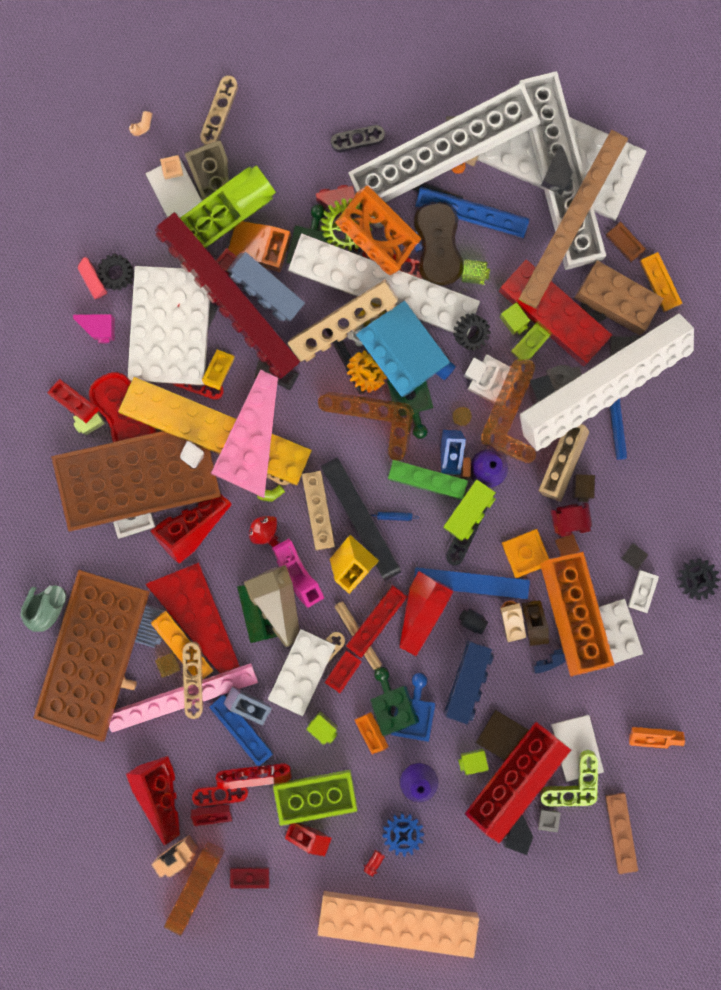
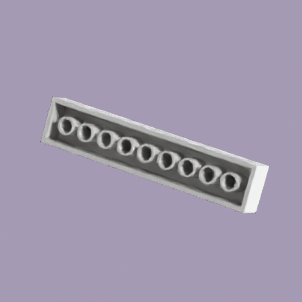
M557 71L519 81V84L523 83L541 123L528 131L542 182L559 146L564 148L573 172L570 177L573 180L569 191L564 190L562 195L544 187L555 232L585 179ZM593 205L563 258L565 270L595 263L597 260L603 261L606 257Z
M521 83L348 173L357 192L368 185L384 202H387L541 123L525 87Z
M677 314L521 413L523 436L536 451L547 447L553 440L564 436L566 432L574 427H578L589 417H594L600 410L611 406L614 401L625 397L630 391L642 386L650 378L658 376L661 371L673 366L681 358L689 356L694 347V327L680 314Z

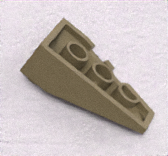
M221 140L185 152L186 159L203 200L229 182L228 160Z
M286 565L269 569L245 581L244 584L253 604L259 606L263 612L261 615L264 619L270 621L275 634L284 646L288 647L295 642L300 630L293 583Z

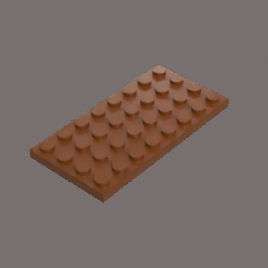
M162 431L51 456L68 532L221 497L216 476L211 474L214 466L210 450L194 444L204 451V458L196 468H193L180 458L185 444L189 441Z
M78 570L33 719L100 742H105L150 591Z

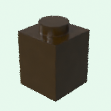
M573 475L572 498L577 499V502L588 503L589 499H594L595 475Z

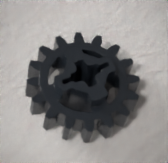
M697 558L696 563L693 559L689 560L690 565L684 563V570H678L682 576L677 578V580L681 581L678 588H684L682 594L689 593L688 598L692 599L695 596L696 600H701V596L704 599H708V593L714 595L713 588L719 589L716 582L721 581L720 578H716L719 571H713L715 565L711 564L708 566L709 560H704L702 563L701 558ZM699 566L695 572H690L692 568ZM700 576L699 578L702 579V582H697L698 580L695 577ZM686 579L689 580L690 587L688 586ZM701 587H708L706 590L698 592Z

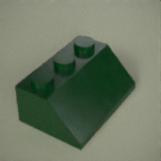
M238 586L237 589L250 643L278 637L273 631L270 621L264 619L261 615L263 612L259 606L254 605L251 601L246 586Z

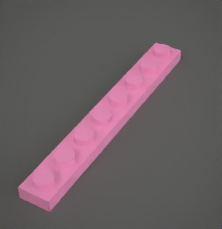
M250 663L203 679V701L229 693L232 686L241 689L258 683L252 664ZM190 685L188 692L191 695H197L199 689L196 685ZM184 686L115 709L109 725L111 732L185 708ZM199 698L188 699V701H192L193 705L195 704L196 700L199 701Z

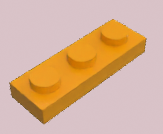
M657 252L640 260L639 262L654 293L663 298L660 304L663 312L681 305L682 301L659 253Z

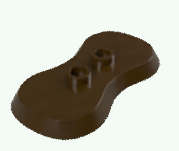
M445 202L424 204L418 208L414 216V226L422 243V254L419 262L420 274L425 281L439 286L454 283L463 273V260L455 243L458 227L457 212L453 206Z

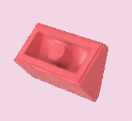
M84 257L78 265V270L96 300L106 295L107 290L99 279L91 261Z

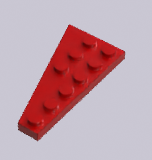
M200 563L145 584L191 640L200 645L202 653L220 674L240 667Z

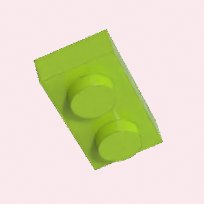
M536 323L514 347L511 353L526 364L551 335Z

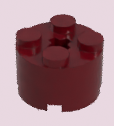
M583 503L581 506L571 504L557 507L556 510H550L554 533L561 537L572 535V531L580 533L591 531L593 524L589 503Z

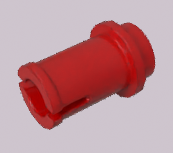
M375 850L367 865L364 864L365 868L363 871L373 877L374 874L378 873L377 869L386 856Z

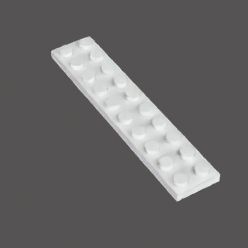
M304 234L300 236L288 269L292 273L356 297L386 279L398 297L396 305L406 301L420 321L452 333L456 332L453 330L454 326L458 327L456 324L457 320L461 322L460 317L466 318L465 314H476L480 303L476 299L402 271L388 275L373 260ZM377 297L371 300L372 303L382 304L381 299Z

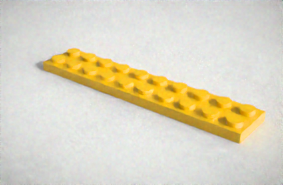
M133 377L119 409L120 414L218 454L221 453L237 420L136 377ZM271 434L267 474L297 486L311 450Z

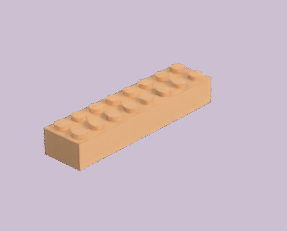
M324 891L318 936L474 958L479 916L475 912Z

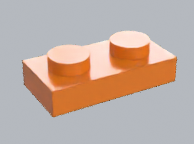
M371 712L354 720L371 754L383 751L389 747Z

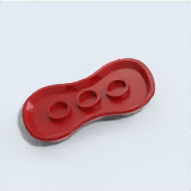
M111 372L99 377L92 383L89 389L90 402L99 409L98 412L109 423L112 441L117 442L156 433V428L119 413L121 404L131 384V381L119 372Z

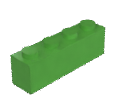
M396 460L392 462L388 477L390 481L458 500L463 499L468 480Z

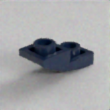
M556 649L554 654H549L550 662L547 659L536 661V664L532 665L533 673L538 674L549 671L564 663L566 658L563 649Z

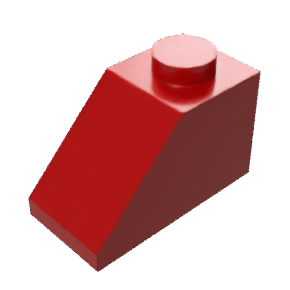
M298 822L289 825L284 839L309 854L325 856L332 838L317 829Z

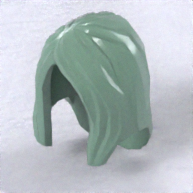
M56 585L47 587L40 594H34L37 587L32 586L29 590L20 614L24 625L29 630L44 632L56 622L67 596L66 591Z

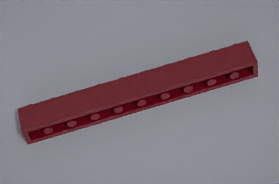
M175 212L157 225L155 229L157 232L155 233L156 237L162 243L165 242L167 244L168 250L174 258L178 257L182 262V268L194 276V282L197 286L205 289L208 299L220 307V313L232 321V327L236 332L242 333L245 337L244 341L250 348L253 347L258 352V358L263 363L266 362L269 365V371L273 376H278L281 379L300 363L299 359Z

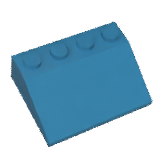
M403 301L356 334L401 397L407 396L450 363L406 301Z

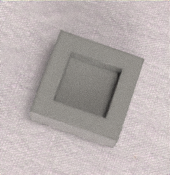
M540 809L538 830L558 833L561 813Z

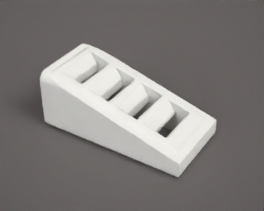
M189 441L185 444L180 458L191 467L196 468L204 458V451Z

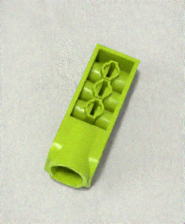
M257 165L253 168L250 166L180 217V219L201 244L207 248L273 200L272 196L276 191Z

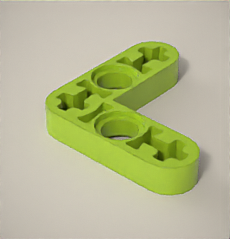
M592 750L581 752L579 756L578 786L544 787L540 791L541 802L549 807L593 805L597 801L598 759L596 754ZM587 757H591L592 759L590 760V768H587V764L585 761L587 760ZM586 774L593 775V779L589 782L584 781L583 777ZM566 792L574 794L570 800L564 799L563 795ZM589 792L591 795L586 799L585 796ZM548 793H551L552 795L550 799L546 798L548 796Z

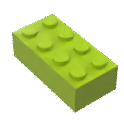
M351 769L290 780L285 783L274 784L273 786L280 826L357 812Z

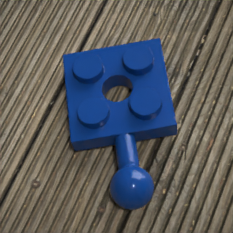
M416 673L412 678L415 688L411 701L415 713L419 717V723L391 735L429 742L436 703L420 700L422 688L427 684V677L423 673ZM396 706L394 717L398 714V708Z

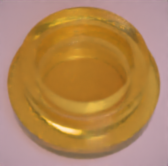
M459 407L453 412L452 418L458 426H466L470 423L472 414L469 409Z

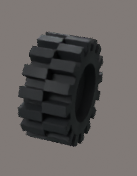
M107 255V258H103L101 260L102 263L98 265L99 270H97V273L99 274V279L108 289L111 288L114 291L116 289L120 291L123 287L127 288V284H131V278L134 277L132 265L122 255ZM113 266H120L123 270L122 276L118 279L109 277V270Z
M465 314L466 318L460 317L461 322L457 320L456 324L458 327L454 326L453 330L456 332L453 333V336L456 337L455 341L467 350L476 351V348L481 349V344L483 346L486 345L485 339L489 340L487 334H491V331L488 330L490 325L487 324L488 322L476 314ZM475 325L477 327L475 335L470 339L467 338L468 330Z

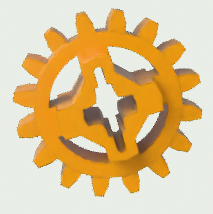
M366 351L358 352L349 359L350 363L347 367L350 370L347 374L352 376L350 381L356 382L355 387L361 386V391L367 389V392L370 393L372 390L376 391L385 384L384 380L387 376L383 374L384 372L370 353L367 355Z

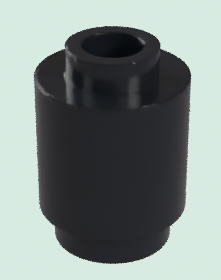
M470 608L467 611L464 609L458 618L461 626L475 634L481 635L488 624L484 616Z

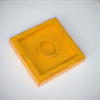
M538 529L501 543L515 578L541 569L540 563L549 559Z

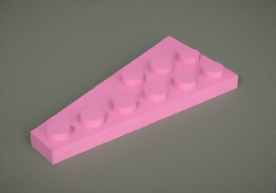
M260 370L211 474L264 498L278 378Z

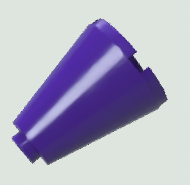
M491 449L480 451L471 461V476L473 480H478L487 487H495L501 484L507 476V461L498 451ZM489 463L493 464L494 469L490 468Z
M411 764L401 774L400 788L409 800L425 802L435 795L438 789V777L435 771L427 764Z

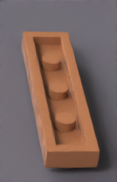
M624 792L605 795L618 874L638 871L626 795Z

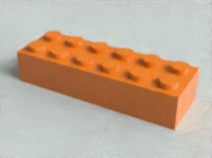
M584 552L548 559L540 563L570 677L614 666Z

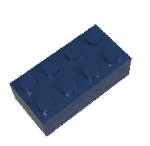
M467 640L443 713L446 718L467 725L469 720L473 721L476 710H474L475 702H479L482 695L480 690L481 683L485 684L488 676L486 671L487 665H491L494 658L493 649Z

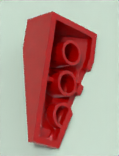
M220 494L221 497L200 502L198 507L192 510H183L181 515L173 519L172 517L166 518L150 531L168 555L178 564L197 549L232 505L222 494Z
M418 571L409 588L399 648L414 656L418 655L454 592L452 588Z
M165 756L141 764L128 772L126 776L133 794L163 845H167L180 836L178 812L175 810L174 800L177 799V795L173 788L175 773L169 757Z

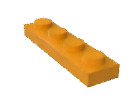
M167 611L154 619L151 625L183 663V648L190 640ZM193 646L187 650V653L191 654V659L187 660V663L192 661L198 662V659L194 660V653L197 650ZM202 657L203 680L213 672V669ZM190 665L187 668L192 676L198 674L196 666Z

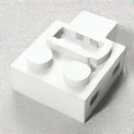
M486 355L483 362L473 358L464 377L472 381L468 388L469 391L501 408L520 372Z

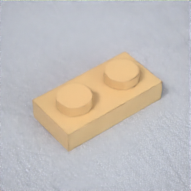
M520 604L501 608L507 641L512 642L526 638Z

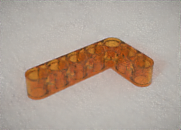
M516 359L510 367L481 434V442L485 446L516 461L531 463L536 458L535 449L507 435L535 371L533 361L529 359ZM523 363L525 365L524 372H522L521 366ZM515 381L517 382V385H518L517 388H516V390L514 389V386H513ZM507 399L510 400V405L508 407L506 406ZM499 417H502L501 425L498 424ZM494 434L495 439H494V441L491 443L490 438H491V436ZM508 442H510L511 445L509 450H507L506 447ZM526 450V456L523 458V451Z
M327 392L318 399L319 408L325 412L392 422L388 455L392 460L399 461L407 454L413 409L409 404L336 392ZM325 397H328V398L331 399V401H332V405H331V406H328V405L325 404V402H324ZM343 400L350 402V409L343 406ZM362 403L369 405V412L362 410ZM381 406L387 407V415L381 413ZM399 409L406 410V418L399 415ZM402 428L405 431V435L399 436L396 429ZM394 447H400L402 449V454H396L394 451Z
M209 841L206 843L164 928L179 936L182 935L225 851L224 849Z

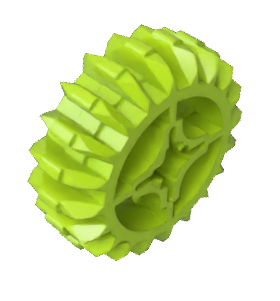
M343 198L341 205L338 201H335V208L331 205L328 206L331 210L330 213L324 211V215L327 218H322L321 222L326 225L321 226V229L326 231L323 236L328 238L327 242L329 244L333 243V246L336 247L340 245L341 249H345L347 246V249L351 251L352 245L356 249L359 246L345 232H343L345 239L338 238L333 234L335 229L342 231L335 222L333 224L334 218L340 212L342 214L353 200L350 198L347 204ZM360 202L356 206V209L362 210V206L360 207Z

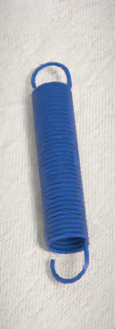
M378 512V515H370L377 516V520L412 521V519H418L413 518L412 513Z

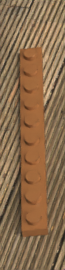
M611 129L519 298L520 301L536 309L629 138Z

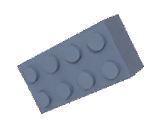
M246 252L240 253L226 270L229 274L228 276L235 284L240 283L243 285L242 290L249 296H256L258 298L257 302L265 309L270 308L273 311L272 315L279 321H291L305 304L303 300Z

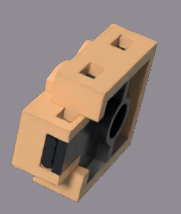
M188 835L159 855L152 863V866L160 878L165 874L167 877H171L194 858L198 847L191 836Z

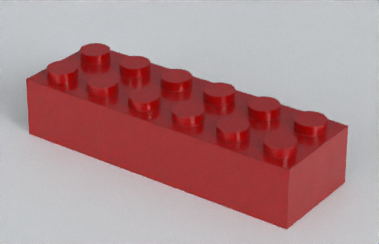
M526 259L501 286L499 293L513 305L517 302L534 324L538 323L551 335L550 338L584 367L610 339L612 334L552 281L536 309L520 301L519 298L536 268Z
M535 722L464 814L487 836L500 843L568 756L571 749L539 723Z

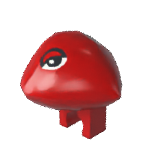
M262 516L253 520L249 530L250 542L258 545L268 543L272 547L280 544L277 540L278 536L275 535L277 517Z

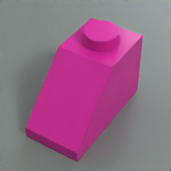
M112 314L73 315V319L98 343L106 344L109 343V340H115V318Z

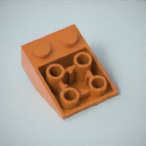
M242 221L234 227L228 249L236 256L246 252L264 268L281 272L291 234L290 231L277 227Z

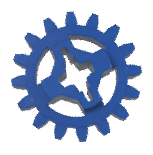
M401 813L399 818L394 814L393 821L387 820L389 826L383 827L387 831V833L382 834L383 838H387L384 841V845L390 844L388 850L391 852L394 849L396 856H398L399 852H402L403 857H406V852L408 851L413 855L414 848L416 850L420 849L418 843L423 844L424 842L420 837L424 836L425 833L419 831L423 828V825H417L418 818L416 817L412 820L410 813L407 817H404V813ZM407 822L406 825H399L398 823ZM414 828L416 830V839L411 836ZM391 830H393V832H394L395 835H396V836L393 838V841L391 840V837H390V832H391ZM401 831L404 833L405 831H407V837L405 838L403 836L402 838H400L399 832ZM401 844L408 845L407 847H399Z

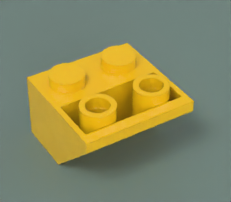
M351 535L348 536L330 558L335 581L349 594L379 561Z

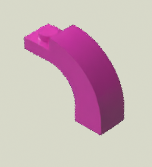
M287 539L274 546L272 549L277 558L276 562L278 566L286 565L293 583L294 593L300 601L309 608L324 599L318 583L302 565L292 541Z

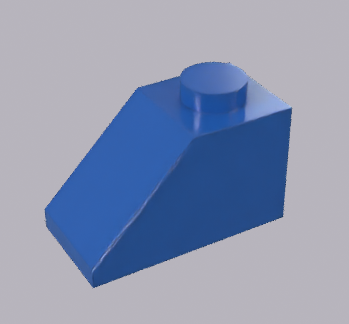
M443 430L440 455L441 473L461 475L466 438L460 430Z

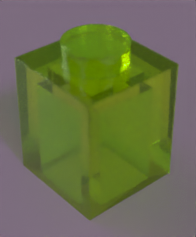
M465 259L461 282L484 285L485 280H489L490 274L487 262Z

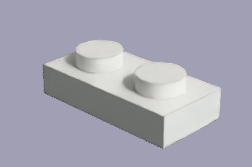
M639 570L628 604L629 608L644 613L648 612L659 576Z

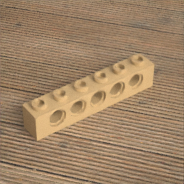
M385 279L289 339L288 344L300 362L303 360L307 362L316 356L315 353L321 350L323 352L332 346L331 343L335 340L339 342L348 336L347 333L351 330L355 332L364 326L363 323L367 320L374 321L380 316L379 313L383 310L390 311L396 307L398 297ZM377 297L381 299L382 304L374 306L371 300ZM363 308L366 314L361 317L357 316L355 310ZM346 318L349 321V325L341 326L339 319ZM323 329H331L333 331V335L329 337L325 336L323 334ZM307 339H315L317 345L313 347L309 346L307 344Z

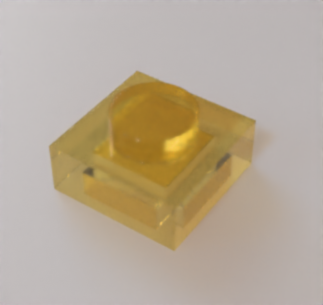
M174 652L155 660L162 678L181 670Z

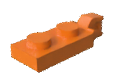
M632 727L629 736V745L668 749L671 745L684 746L685 743L684 732L676 730Z

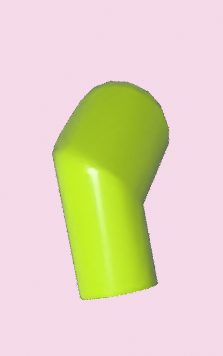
M278 485L272 491L265 489L264 498L258 495L257 498L261 501L273 502L285 491Z

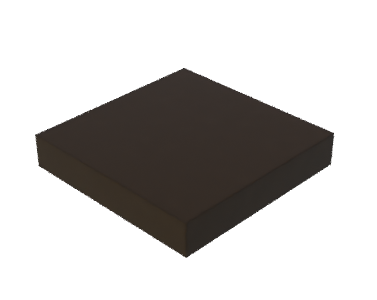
M495 709L475 743L506 761L529 730Z

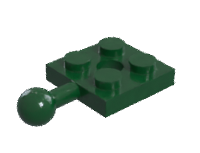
M316 204L311 208L313 219L310 229L295 225L286 261L287 264H291L301 234L328 243V238L323 236L324 232L318 231L320 219L325 216L324 211H326L322 205Z
M388 380L387 385L396 418L412 415L415 425L412 430L414 437L417 439L425 438L428 430L422 424L419 412L434 408L427 382L425 381L413 390L416 397L413 400H408L405 397H401L390 380Z
M378 667L374 672V677L377 681L381 682L384 694L372 698L370 701L382 736H387L415 725L419 721L407 686H401L391 691L388 682L389 670L385 667ZM392 706L398 708V714L395 717L391 714Z

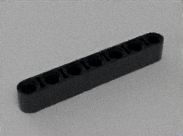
M338 457L323 464L321 468L366 549L379 560L376 567L384 581L401 573L397 562Z

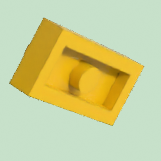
M217 349L202 378V382L205 385L220 390L235 356Z

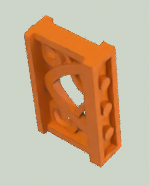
M368 185L355 194L353 200L335 222L388 275H392L400 270L404 261L421 240ZM359 202L363 205L362 210L356 209ZM357 214L361 216V218H355L353 220L350 217V215ZM369 222L381 223L385 227L384 233L388 241L373 239ZM402 244L405 247L402 252L398 247V245ZM393 249L396 253V261L391 258L394 254Z

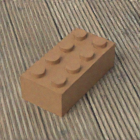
M598 260L591 266L574 297L576 300L587 304L601 314H605L609 319L637 335H641L647 330L663 300L661 296Z

